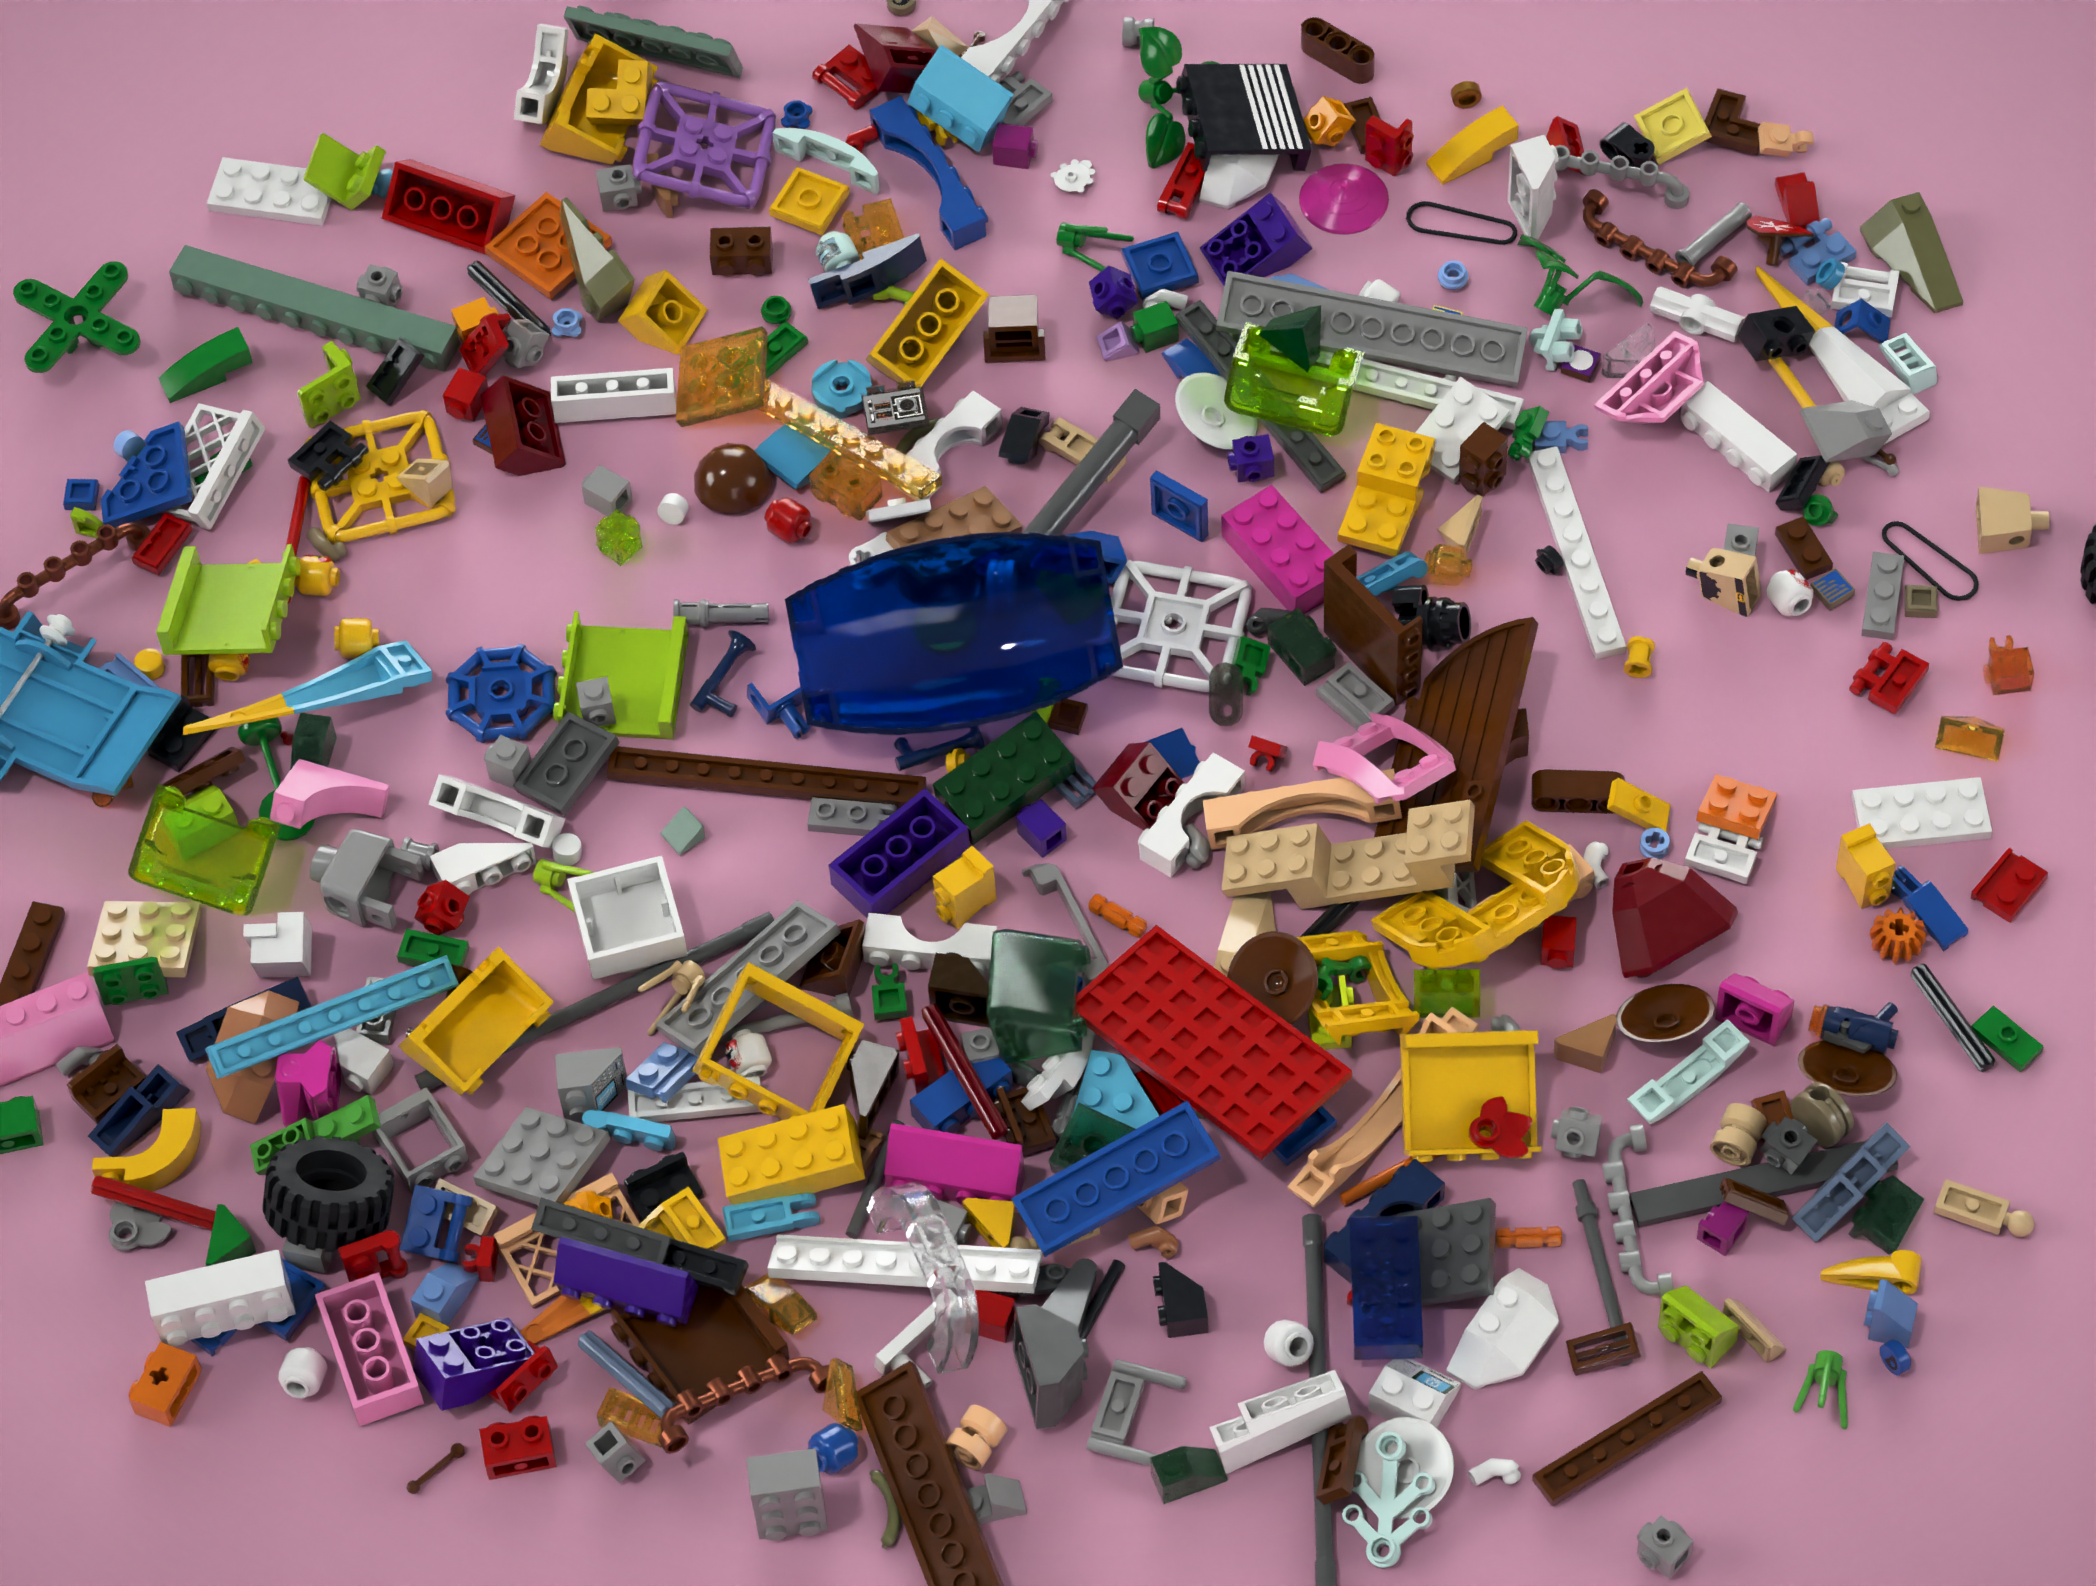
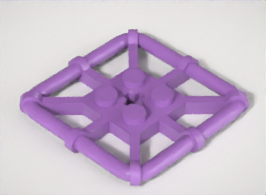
M659 81L653 85L648 97L643 121L638 125L637 133L639 138L633 159L632 174L637 181L642 180L651 185L689 194L690 198L696 199V196L750 209L757 204L761 195L766 168L771 164L770 150L773 141V131L775 130L776 115L771 109L720 96L719 92L713 91V94ZM672 96L710 105L707 119L687 115ZM659 102L662 103L678 123L677 132L655 126ZM717 107L755 117L735 127L714 122ZM763 128L758 152L754 153L735 148L736 139ZM650 140L673 145L672 154L649 164L645 163ZM699 143L707 144L710 147H707V150L701 149V144ZM731 161L754 166L749 190H746L730 170ZM674 166L694 171L692 182L658 173ZM706 174L721 178L733 193L699 185L701 175Z

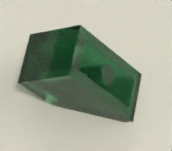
M1180 1446L1150 1457L1151 1476L1163 1504L1228 1481L1215 1449Z

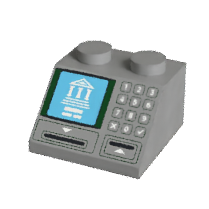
M621 1047L555 1054L557 1090L565 1119L582 1122L581 1119L586 1110L604 1111L627 1087V1073Z

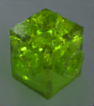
M616 509L611 515L602 518L597 527H595L598 549L618 565H623L642 548L639 523L632 516H625Z

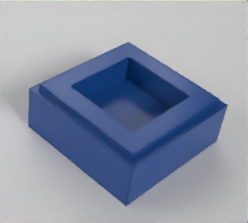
M67 479L63 502L65 510H73L74 507L83 510H96L99 491L98 479Z

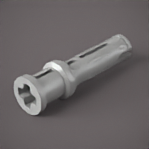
M674 599L673 616L686 617L687 624H700L701 627L709 626V623H768L769 607L768 603L717 604L709 603L706 599H701L700 602H680L679 599Z

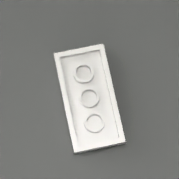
M222 157L207 201L208 211L323 226L332 198L303 180L307 168Z
M1981 777L1852 791V802L1858 828L1870 823L1876 832L1877 839L1885 849L1991 839L1992 827Z

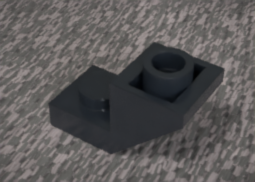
M1020 407L1013 412L1000 446L998 457L1008 458V462L1012 464H1026V462L1037 455L1039 432L1049 424L1050 412Z

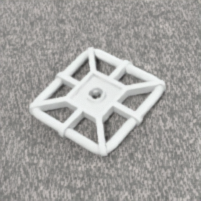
M1128 560L1115 582L1109 607L1105 608L1103 613L1104 625L1096 650L1094 666L1099 673L1154 683V687L1162 688L1163 685L1220 694L1226 690V686L1232 676L1233 668L1231 666L1237 641L1241 636H1245L1243 630L1251 604V584L1247 580L1195 571L1190 566L1178 568L1144 561L1132 562ZM1142 574L1181 580L1177 595L1155 591ZM1129 579L1133 580L1147 599L1144 613L1121 609ZM1191 582L1227 588L1207 600L1186 597ZM1236 598L1239 599L1231 628L1207 624L1210 612ZM1173 620H1176L1180 627L1170 629L1166 624L1169 625ZM1123 622L1140 625L1136 638L1109 652L1116 624ZM1203 637L1225 640L1227 642L1219 674L1200 650ZM1141 649L1161 653L1156 671L1115 664ZM1170 655L1192 658L1208 680L1166 673Z

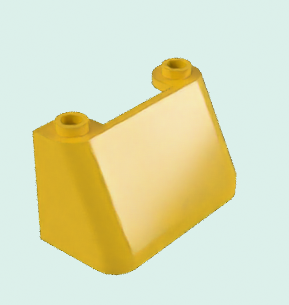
M595 33L576 62L539 145L553 152L611 165L615 160L621 162L628 146L624 145V136L629 125L591 124L586 118L587 88L617 89L618 60H647ZM650 63L651 66L653 67V75H652V88H653V85H654L655 83H657V79H655V78H653V77H654V75H655V72H656L658 66H656V65Z
M498 946L398 1047L460 1096L465 1091L471 1095L484 1082L480 1076L532 1024L538 1028L551 1015L547 1009L554 1001Z

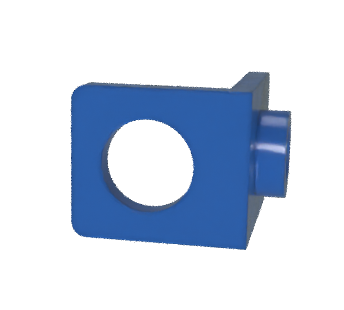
M1859 299L1836 313L1834 327L1842 334L1859 327L1877 341L1883 343L1888 339L1890 318L1863 299ZM1852 312L1848 323L1842 326L1844 318Z

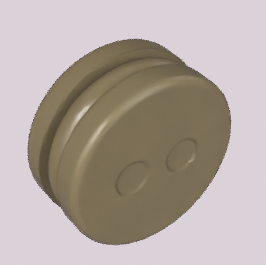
M1811 1083L1791 1101L1790 1107L1793 1118L1798 1119V1121L1806 1126L1808 1133L1818 1140L1816 1144L1819 1146L1832 1147L1853 1129L1854 1120L1849 1106L1833 1088L1824 1083Z

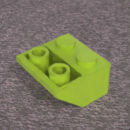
M1687 1285L1668 1291L1661 1298L1658 1323L1660 1332L1670 1342H1677L1685 1348L1688 1355L1698 1363L1703 1362L1709 1368H1712L1737 1342L1739 1325Z

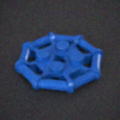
M518 644L516 647L483 649L481 646L476 648V652L457 670L448 673L445 679L448 684V709L445 713L447 718L458 723L475 736L477 742L484 743L486 740H496L500 735L507 738H520L521 740L528 738V733L549 714H553L557 671L554 666L547 665L528 651L526 645ZM507 659H510V661L490 662V661H493V660H507ZM523 662L534 671L529 673L525 670L523 672L519 664ZM482 664L481 673L477 676L474 674L472 677H469ZM541 681L542 696L534 695L533 684ZM465 687L469 689V698L461 701L460 688ZM499 687H504L505 691L508 692L502 696L493 694L498 692ZM530 706L537 707L533 713L521 722L520 718L526 715ZM474 710L482 719L481 723H477L465 713ZM512 721L514 726L490 727L492 722Z

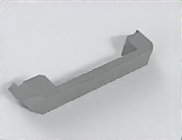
M1050 863L1035 864L1022 869L1024 877L1031 876L1040 895L1058 891L1093 960L1082 965V978L1087 986L1109 965L1057 865Z

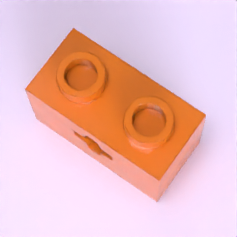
M160 1342L155 1352H151L146 1358L144 1372L139 1381H134L129 1390L128 1397L134 1413L171 1427L202 1371L197 1356Z

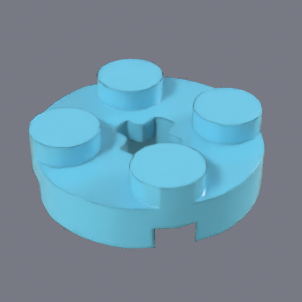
M847 359L848 363H838L837 360L828 361L821 365L812 377L811 390L815 404L821 410L833 414L838 419L847 418L850 414L861 410L864 407L863 397L873 395L869 371L862 364L854 360ZM837 384L840 386L848 385L846 390L838 391L836 389Z

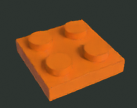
M1715 774L1698 810L1696 821L1758 840L1775 804L1777 793L1760 786L1737 781L1731 777Z

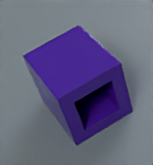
M1039 799L1032 805H1026L1016 816L1017 833L1042 858L1067 840L1066 823L1042 799Z

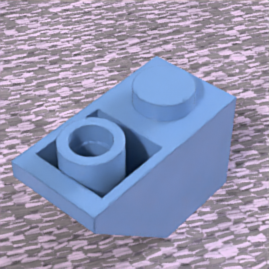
M1880 1279L1878 1291H1870L1864 1326L1870 1327L1868 1340L1886 1343L1893 1339L1900 1342L1905 1348H1908L1918 1303L1887 1280Z

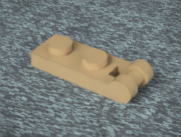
M1058 417L1052 423L1050 432H1045L1040 437L1039 444L1049 452L1054 451L1078 465L1098 439ZM1126 455L1105 482L1109 483L1126 463Z

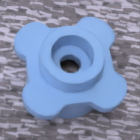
M570 308L560 309L553 314L555 325L551 329L552 334L555 337H561L562 335L579 336L582 332L579 327L580 321L583 319L582 314Z

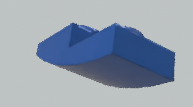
M1188 338L1161 353L1178 379L1180 377L1186 378L1195 373H1212L1221 376L1204 353Z

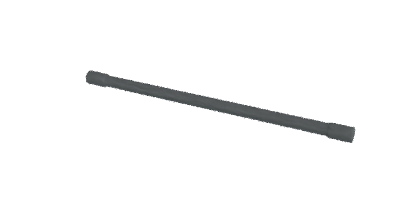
M768 911L744 922L738 928L688 950V956L662 962L552 1013L538 1028L532 1024L503 1054L638 992V988L670 968L676 960L682 964L687 960L699 964L739 944L751 941L774 921L773 916ZM427 1070L415 1075L420 1090L425 1087L431 1090L444 1084Z
M1307 1214L1302 1217L1306 1268L1308 1329L1314 1340L1313 1352L1309 1358L1310 1378L1326 1373L1322 1270L1323 1226L1322 1216L1318 1214ZM1329 1428L1312 1435L1316 1540L1315 1586H1336V1563L1333 1555L1332 1503L1324 1505L1316 1498Z

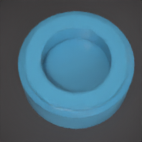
M1835 258L1826 260L1817 271L1816 283L1826 290L1833 289L1844 275V264Z

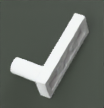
M948 1289L875 1356L874 1367L884 1376L891 1369L895 1370L908 1361L913 1362L907 1354L956 1310L958 1298ZM917 1366L925 1389H927L932 1383V1379Z

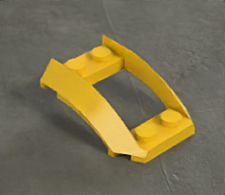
M1357 930L1296 937L1310 950L1316 965H1319L1323 958L1348 962L1352 958L1361 955L1367 957L1372 965L1371 969H1364L1376 1002L1330 1008L1325 1000L1320 999L1322 994L1317 989L1314 1000L1309 1007L1340 1047L1342 1035L1357 1036L1360 1033L1388 1032L1390 1029H1394L1400 1037V1034H1407L1419 1021V1013L1417 1011L1412 1012L1409 1009V1001L1400 990L1390 971L1383 951L1384 944L1382 941L1369 942L1367 941V935Z

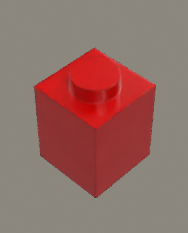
M459 367L443 393L446 413L457 419H466L474 422L483 407L480 395L488 389L486 376Z
M1551 915L1544 920L1541 965L1550 966L1555 969L1573 967L1577 917Z
M975 1290L972 1300H966L962 1312V1318L966 1319L967 1333L1006 1343L1015 1317V1299L984 1290Z

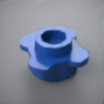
M794 100L784 106L785 115L781 119L783 127L789 128L792 126L806 129L810 126L808 119L809 115L813 112L810 105Z

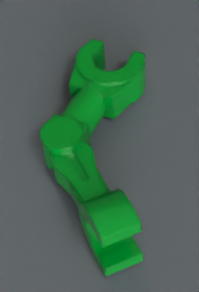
M1362 955L1356 956L1347 963L1323 958L1317 968V989L1322 993L1320 999L1326 1000L1333 990V982L1330 975L1344 974L1348 975L1354 983L1363 982L1365 978L1360 970L1371 969L1372 967L1367 957Z

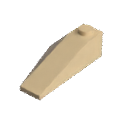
M1270 891L1234 896L1214 964V968L1226 977L1234 955L1245 942L1256 935L1276 931Z

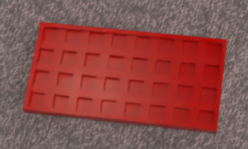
M1155 925L1066 1003V1012L1182 1100L1188 1101L1191 1107L1261 1160L1352 1078V1070L1158 925Z

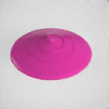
M1346 163L1333 164L1317 170L1306 179L1299 194L1300 208L1306 219L1315 227L1333 234H1354L1371 228L1384 216L1389 203L1386 185L1377 174L1365 167Z

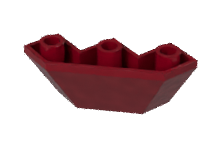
M1653 857L1622 863L1614 878L1612 914L1624 978L1637 976V978L1648 977L1731 929L1738 914L1736 906L1689 867Z

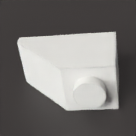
M352 1029L334 1034L344 1082L354 1091L360 1092L362 1090L373 1095L394 1067L390 1050Z

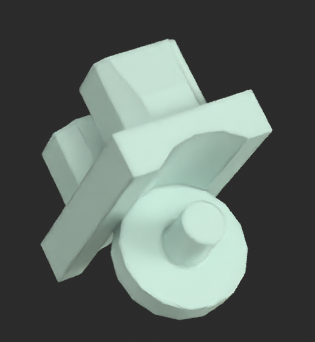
M1554 309L1549 325H1542L1541 328H1535L1530 332L1529 342L1534 346L1535 353H1541L1546 358V370L1555 371L1558 362H1572L1575 349L1573 343L1566 342V340L1580 339L1583 328L1579 319L1566 318L1563 309Z

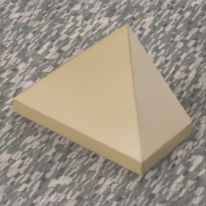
M933 16L912 30V32L936 51L943 45L959 56L968 48L964 42Z
M1476 495L1437 529L1458 562L1464 563L1482 516L1483 496Z

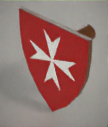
M1753 216L1746 221L1747 229L1758 235V240L1768 246L1766 263L1770 265H1778L1782 236L1813 237L1814 233L1800 226L1776 219Z

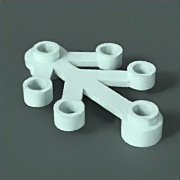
M1394 1432L1383 1433L1376 1442L1377 1453L1384 1459L1381 1498L1368 1485L1367 1477L1359 1470L1355 1471L1354 1477L1361 1476L1362 1482L1359 1486L1352 1487V1492L1358 1493L1379 1518L1378 1533L1365 1520V1513L1358 1505H1347L1342 1512L1343 1520L1349 1526L1354 1527L1367 1541V1557L1373 1565L1379 1568L1393 1566L1400 1558V1545L1418 1529L1424 1530L1430 1527L1433 1520L1432 1514L1426 1508L1416 1507L1411 1511L1410 1518L1393 1532L1394 1519L1420 1495H1429L1435 1489L1434 1479L1429 1474L1421 1472L1416 1474L1412 1483L1395 1498L1398 1460L1404 1456L1406 1444ZM1397 1443L1398 1450L1394 1454H1388L1389 1445ZM1427 1478L1429 1480L1427 1488L1419 1489L1418 1484L1420 1480ZM1358 1510V1518L1355 1521H1349L1350 1512ZM1419 1513H1425L1426 1520L1420 1524L1416 1523V1516ZM1389 1546V1554L1381 1557L1379 1555L1381 1547Z

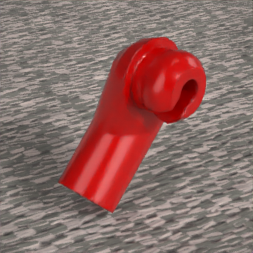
M872 124L848 134L845 143L862 153L865 143L879 138L876 127Z

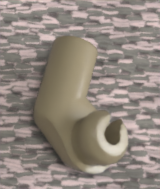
M318 527L308 529L306 533L307 539L322 555L330 557L333 562H338L340 558L346 557L347 550L342 542L338 541L332 545Z

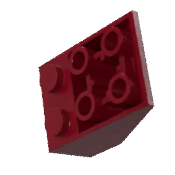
M855 23L854 29L877 91L911 94L916 80L936 50L906 27Z

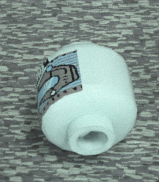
M838 231L828 232L823 235L815 250L824 272L857 262L860 258L851 237Z

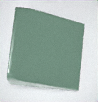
M686 807L679 810L660 832L661 836L679 856L705 839L703 825Z

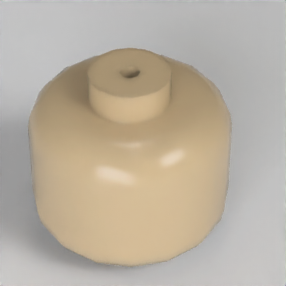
M1838 461L1830 462L1818 484L1824 487L1830 484L1832 486L1839 485L1845 476V469Z

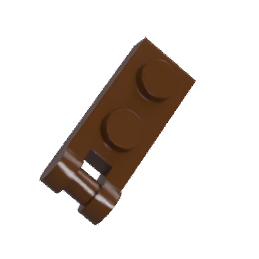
M230 747L160 785L158 796L161 800L170 804H180L184 800L185 793L193 789L197 792L207 788L212 784L211 779L219 775L225 777L239 770L238 765L245 762L246 759L241 749Z
M1361 1415L1350 1418L1347 1424L1338 1423L1329 1429L1316 1492V1498L1324 1505L1351 1495L1362 1436L1368 1433V1423Z

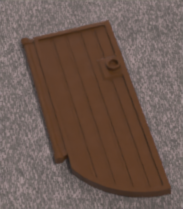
M1534 617L1503 623L1478 634L1460 645L1446 656L1424 679L1419 700L1415 697L1407 698L1403 722L1424 732L1448 750L1453 756L1456 771L1408 799L1400 800L1402 818L1378 822L1374 837L1407 833L1408 811L1411 808L1471 800L1475 806L1471 861L1456 863L1454 873L1479 871L1538 629V622ZM1399 739L1391 769L1394 768L1395 774L1404 769H1412L1420 764L1419 760L1428 754L1417 746Z

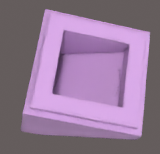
M1122 321L1096 336L1106 362L1132 356L1140 352L1137 343L1132 338L1130 328Z

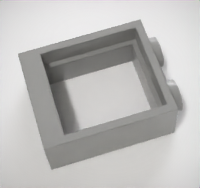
M427 1087L378 1113L381 1128L372 1131V1133L411 1193H413L415 1185L429 1187L436 1179L447 1173L458 1171L469 1161L464 1143ZM431 1117L450 1146V1149L410 1171L389 1139Z

